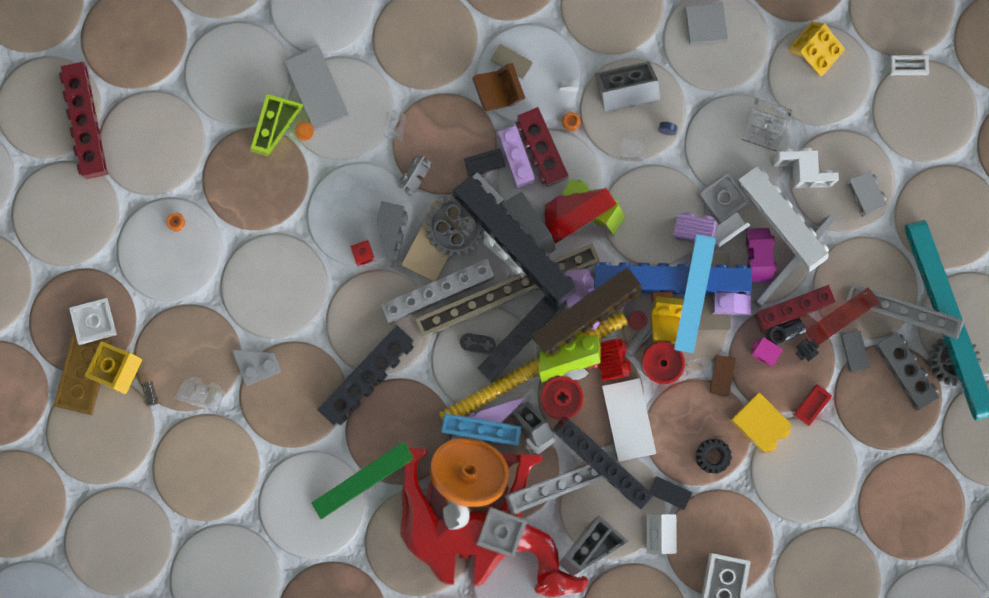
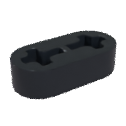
M466 333L460 339L461 348L465 351L490 354L496 348L495 340L489 336ZM467 337H471V341L477 342V345L471 344L470 347L467 348L466 344L463 343V340H467ZM486 340H490V344H493V347L485 350V347L480 346L479 342L486 343Z

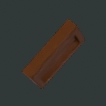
M716 355L710 393L724 396L730 395L736 358Z

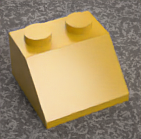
M101 341L85 377L113 390L127 394L143 359Z

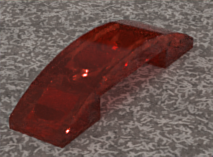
M868 287L807 329L806 334L811 340L814 339L820 345L880 302Z

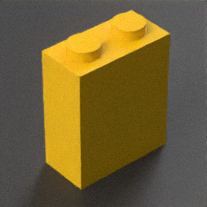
M756 393L730 420L762 453L767 451L771 453L778 446L776 442L780 438L785 439L791 433L789 429L793 426L760 393Z

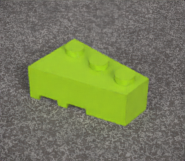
M266 94L250 152L269 157L302 110L303 104Z
M571 178L561 195L566 196L577 192L584 193L592 189L588 188L584 181H576ZM616 199L614 200L617 205L594 219V224L598 226L601 224L608 228L609 233L613 236L626 218Z
M577 336V340L574 343L564 345L560 348L561 351L553 357L550 355L546 358L540 350L539 374L542 382H544L548 378L557 375L562 376L566 372L575 369L580 370L600 363L601 345L599 336Z

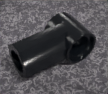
M797 318L769 330L766 334V339L775 345H779L805 334L806 327L803 321ZM774 331L779 333V341L774 340L772 336Z

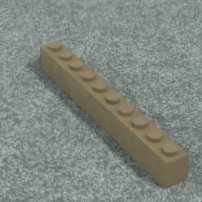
M593 243L556 258L552 262H557L565 274L567 270L588 269L599 264L600 259ZM517 275L418 317L415 321L424 339L539 290V288L527 275L524 278Z

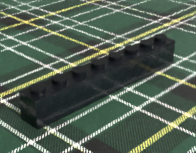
M469 176L453 189V198L558 308L575 293V281L562 272V268L557 262L553 263L550 260L546 250L540 249L535 244V239L522 230L523 228L517 220L513 221L507 209L503 206L500 207L496 203V198L483 189L484 187L478 179L475 180L472 176Z

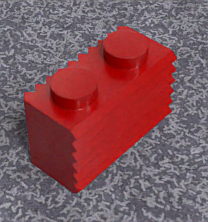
M622 338L600 342L601 355L599 365L602 380L609 381L630 376L631 365L626 360L627 346L622 341Z

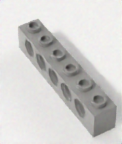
M485 259L386 302L381 307L388 323L393 324L494 280L495 276L488 260Z

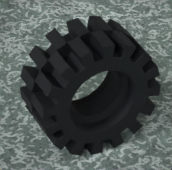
M716 438L705 440L696 450L697 464L707 473H720L725 471L731 464L732 452L729 449V445L724 443L723 440ZM712 448L719 450L721 453V459L716 464L710 463L706 457L707 452Z

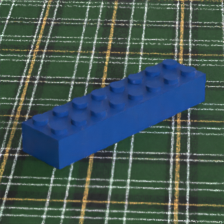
M599 262V265H595V289L628 267L642 285L641 294L672 292L675 295H685L690 269L689 264L684 263L677 264L676 267H669L668 263H658L657 266H650V263H638V266H630L628 262H620L618 266L611 265L610 262ZM717 264L716 267H710L705 295H713L714 293L749 295L752 292V268H747V265H735V268H728L726 264Z

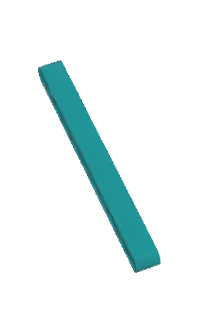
M921 220L906 224V237L933 310L962 319L927 222ZM963 323L958 339L943 335L971 415L975 421L989 417V389L967 329Z

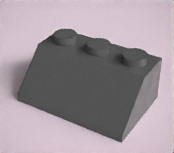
M650 61L595 73L601 103L605 112L660 100L658 79Z

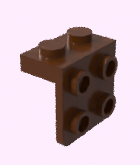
M513 63L506 64L497 71L476 74L472 77L484 111L512 107L525 99Z

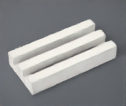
M891 55L889 57L890 75L929 74V55ZM895 61H924V63H895ZM895 68H924V70H895Z

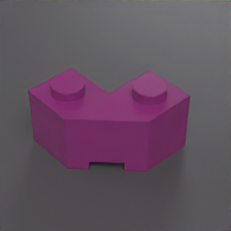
M770 228L746 229L747 268H752V282L773 281V274L777 272V265L773 257L774 235H771Z

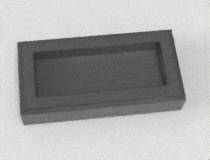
M861 330L841 335L850 372L870 368Z

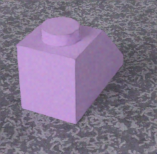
M714 293L712 295V314L751 315V296L737 293Z

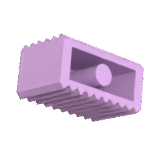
M684 212L683 215H677L673 236L677 240L695 242L696 234L715 238L718 223L711 216L702 215V218L695 217L694 213Z

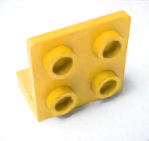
M811 21L788 50L792 54L803 56L818 76H823L843 53L845 48L824 23Z
M656 296L650 309L653 341L676 342L684 299Z

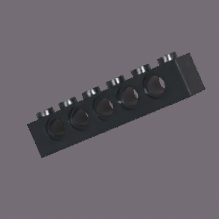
M545 295L480 364L477 370L492 383L533 339L532 334L545 326L567 301L557 308Z
M396 325L317 410L334 426H337V424L341 426L348 419L346 415L351 410L354 412L361 405L360 400L364 396L368 397L375 390L373 386L377 382L381 383L388 376L386 372L390 368L395 369L401 362L399 358L404 353L408 355L413 350L414 340ZM397 344L399 346L398 353L391 354L389 352L390 345ZM384 358L386 365L383 368H377V359ZM371 372L373 379L370 382H364L362 379L364 373ZM352 386H357L360 390L359 394L355 397L349 394ZM339 400L346 402V408L342 411L336 408V403Z
M563 416L551 430L634 506L642 509L652 498L653 494L569 418Z

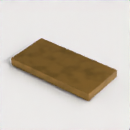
M73 331L53 406L88 415L93 414L100 383L85 377V374L100 342L111 345V340L100 339L79 345L76 334Z

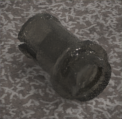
M153 381L141 384L145 398L143 402L147 407L157 405L159 398H156Z

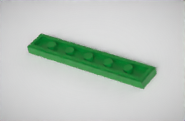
M405 442L400 443L313 501L312 505L319 518L324 519L412 461L414 457Z

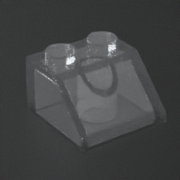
M194 376L191 379L185 378L174 399L217 413L225 392L220 390L221 386L212 382L209 385L203 384V379Z

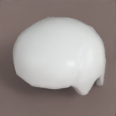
M448 500L447 502L450 504L443 509L447 527L449 529H458L465 526L469 520L468 506L459 505Z

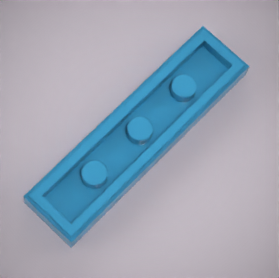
M445 413L441 433L518 446L521 426Z

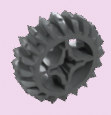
M939 338L937 340L938 344L932 345L934 350L929 351V354L933 356V358H928V362H933L929 369L935 368L936 371L932 375L936 376L939 374V382L945 378V385H949L951 382L952 386H957L960 382L953 363H947V361L951 360L948 349L946 351V358L940 361L941 353L947 346L945 341ZM943 367H950L956 376L947 373Z

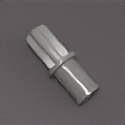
M648 323L638 334H635L633 340L627 345L626 353L631 357L642 345H646L645 342L652 336L651 323Z

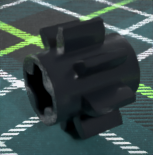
M806 338L796 346L799 351L795 354L800 360L805 358L809 362L819 354L817 351L819 345L814 339L809 341Z

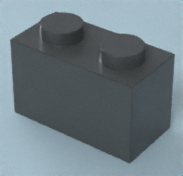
M528 402L512 412L517 426H521V431L538 448L554 437L548 422Z

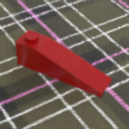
M607 188L590 190L584 193L577 192L566 196L559 195L545 204V226L556 244L617 205Z

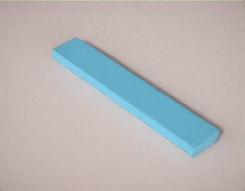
M696 234L674 350L694 353L716 242L714 237Z

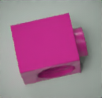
M764 337L760 340L756 339L751 347L753 350L751 355L769 367L774 365L783 349Z

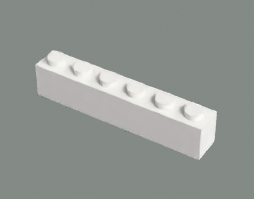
M756 166L739 179V186L809 272L828 259V247L816 239L815 231L811 227L807 228L804 224L805 220L800 213L796 214L793 211L791 202L780 195L779 187L776 184L772 185L768 180V174Z

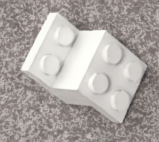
M790 148L782 149L773 159V167L792 166L793 188L832 187L839 181L838 173H833L832 170H823L819 173L818 151H812V148H802L800 151H793Z

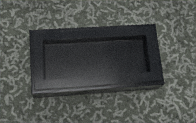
M500 148L464 158L468 176L472 177L476 173L480 175L505 168Z
M656 476L650 489L654 497L682 510H685L692 492Z

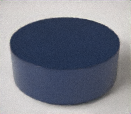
M659 123L658 131L665 135H676L678 127L674 123Z

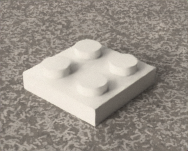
M107 298L69 308L79 345L117 335Z

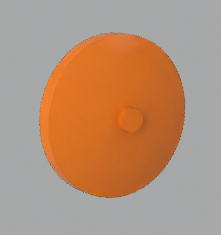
M458 438L444 443L436 450L430 465V476L435 488L446 499L459 505L478 507L494 502L503 494L509 479V469L504 457L493 446L477 439Z

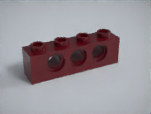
M539 107L517 115L516 127L519 133L523 132L524 145L527 150H531L533 156L530 158L534 167L538 166L540 173L538 176L541 183H545L548 188L567 180L569 175ZM535 127L539 132L536 135H531L528 129ZM539 144L545 145L546 150L544 152H538L536 150V146ZM546 161H550L553 163L554 167L552 169H546L544 168L543 164Z
M826 285L758 311L754 316L762 332L836 303L830 286Z

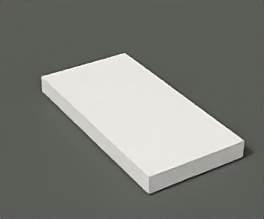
M640 378L602 386L618 462L656 454Z

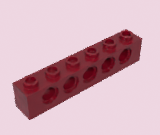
M84 62L61 66L59 77L65 87L63 98L68 103L69 109H66L68 120H71L72 123L70 134L75 139L76 145H73V150L79 160L77 164L78 174L82 175L85 179L108 175L87 65ZM79 81V86L72 88L73 82ZM78 99H83L82 105L76 107V101ZM82 117H86L85 124L79 125V120ZM90 135V140L87 143H82L83 137ZM93 153V159L87 162L86 156Z

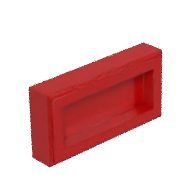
M816 384L793 415L807 426H810L832 395Z

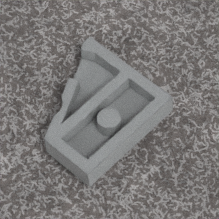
M233 351L246 386L283 372L275 353Z

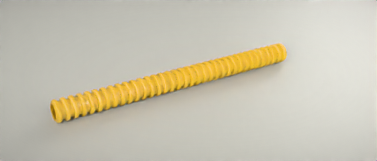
M617 311L616 315L612 314V317H608L607 320L599 323L596 330H590L586 334L581 333L579 336L598 335L601 341L602 337L606 338L607 334L611 335L613 331L617 332L618 328L622 329V326H627L628 322L623 313ZM534 358V361H528L529 364H523L522 368L514 369L513 373H507L506 377L504 375L502 379L498 378L497 382L493 381L491 385H486V388L482 387L481 391L477 390L470 397L466 396L465 400L461 399V402H456L454 406L450 405L449 409L445 408V411H440L441 419H444L445 413L465 417V414H471L472 410L475 412L476 408L480 409L481 405L485 406L487 402L491 403L492 399L496 400L497 396L501 397L503 393L507 394L508 390L512 391L513 387L517 388V385H523L524 381L528 382L529 378L533 379V376H539V358Z

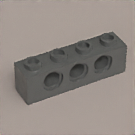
M896 332L874 345L914 409L916 411L921 410L940 398L937 394L939 391L927 379L928 374L926 370L916 362L917 357L912 350L909 351L905 345L907 344L905 338ZM895 349L901 352L900 359L894 357L893 352ZM906 365L912 369L910 376L904 372ZM916 382H920L922 384L923 388L921 392H918L915 389Z

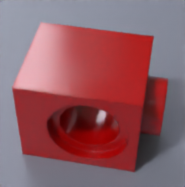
M369 240L350 246L358 267L376 261Z

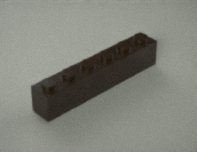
M626 267L533 333V341L546 358L550 355L552 357L557 355L561 351L560 348L564 345H571L581 333H588L595 323L605 321L609 317V313L623 308L625 302L629 299L634 300L641 294L640 291H642L641 283L630 269Z

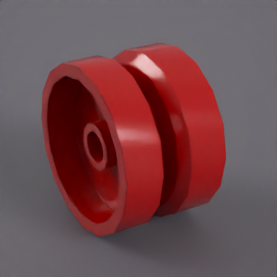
M656 342L644 350L641 357V369L650 381L658 384H670L677 381L683 374L685 358L682 351L674 350V344ZM662 359L667 361L664 367L660 365Z
M561 376L553 378L545 385L540 401L543 410L548 416L557 420H561L563 416L570 419L583 406L584 394L582 388L575 380L570 377ZM560 395L565 396L564 402L558 400V397Z

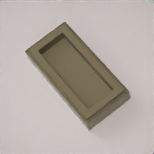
M502 44L498 46L491 58V62L500 67L513 63L517 76L521 79H524L533 64L532 61Z

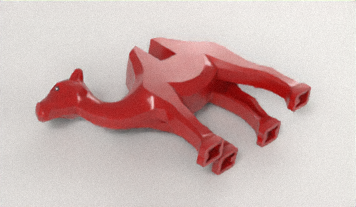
M408 448L414 459L403 466L404 481L400 529L402 540L408 550L418 559L425 562L437 579L444 584L454 585L456 554H460L459 558L468 559L475 555L474 586L483 585L506 555L479 546L477 542L490 507L511 514L505 498L509 490L508 483L503 494L497 500L490 503L485 512H469V520L465 526L458 529H449L445 523L443 513L444 507L447 506L446 498L438 492L432 480L428 485L427 498L419 485L418 463L421 458L427 455V449ZM501 453L508 465V469L513 464L519 462L515 480L508 495L526 488L530 469L543 461V455ZM521 512L513 514L514 516L521 518ZM526 524L516 552L528 551L534 553L538 559L535 592L545 597L553 598L584 591L588 585V578L586 576L572 577L570 574L561 571L558 564V549L554 540L547 533Z

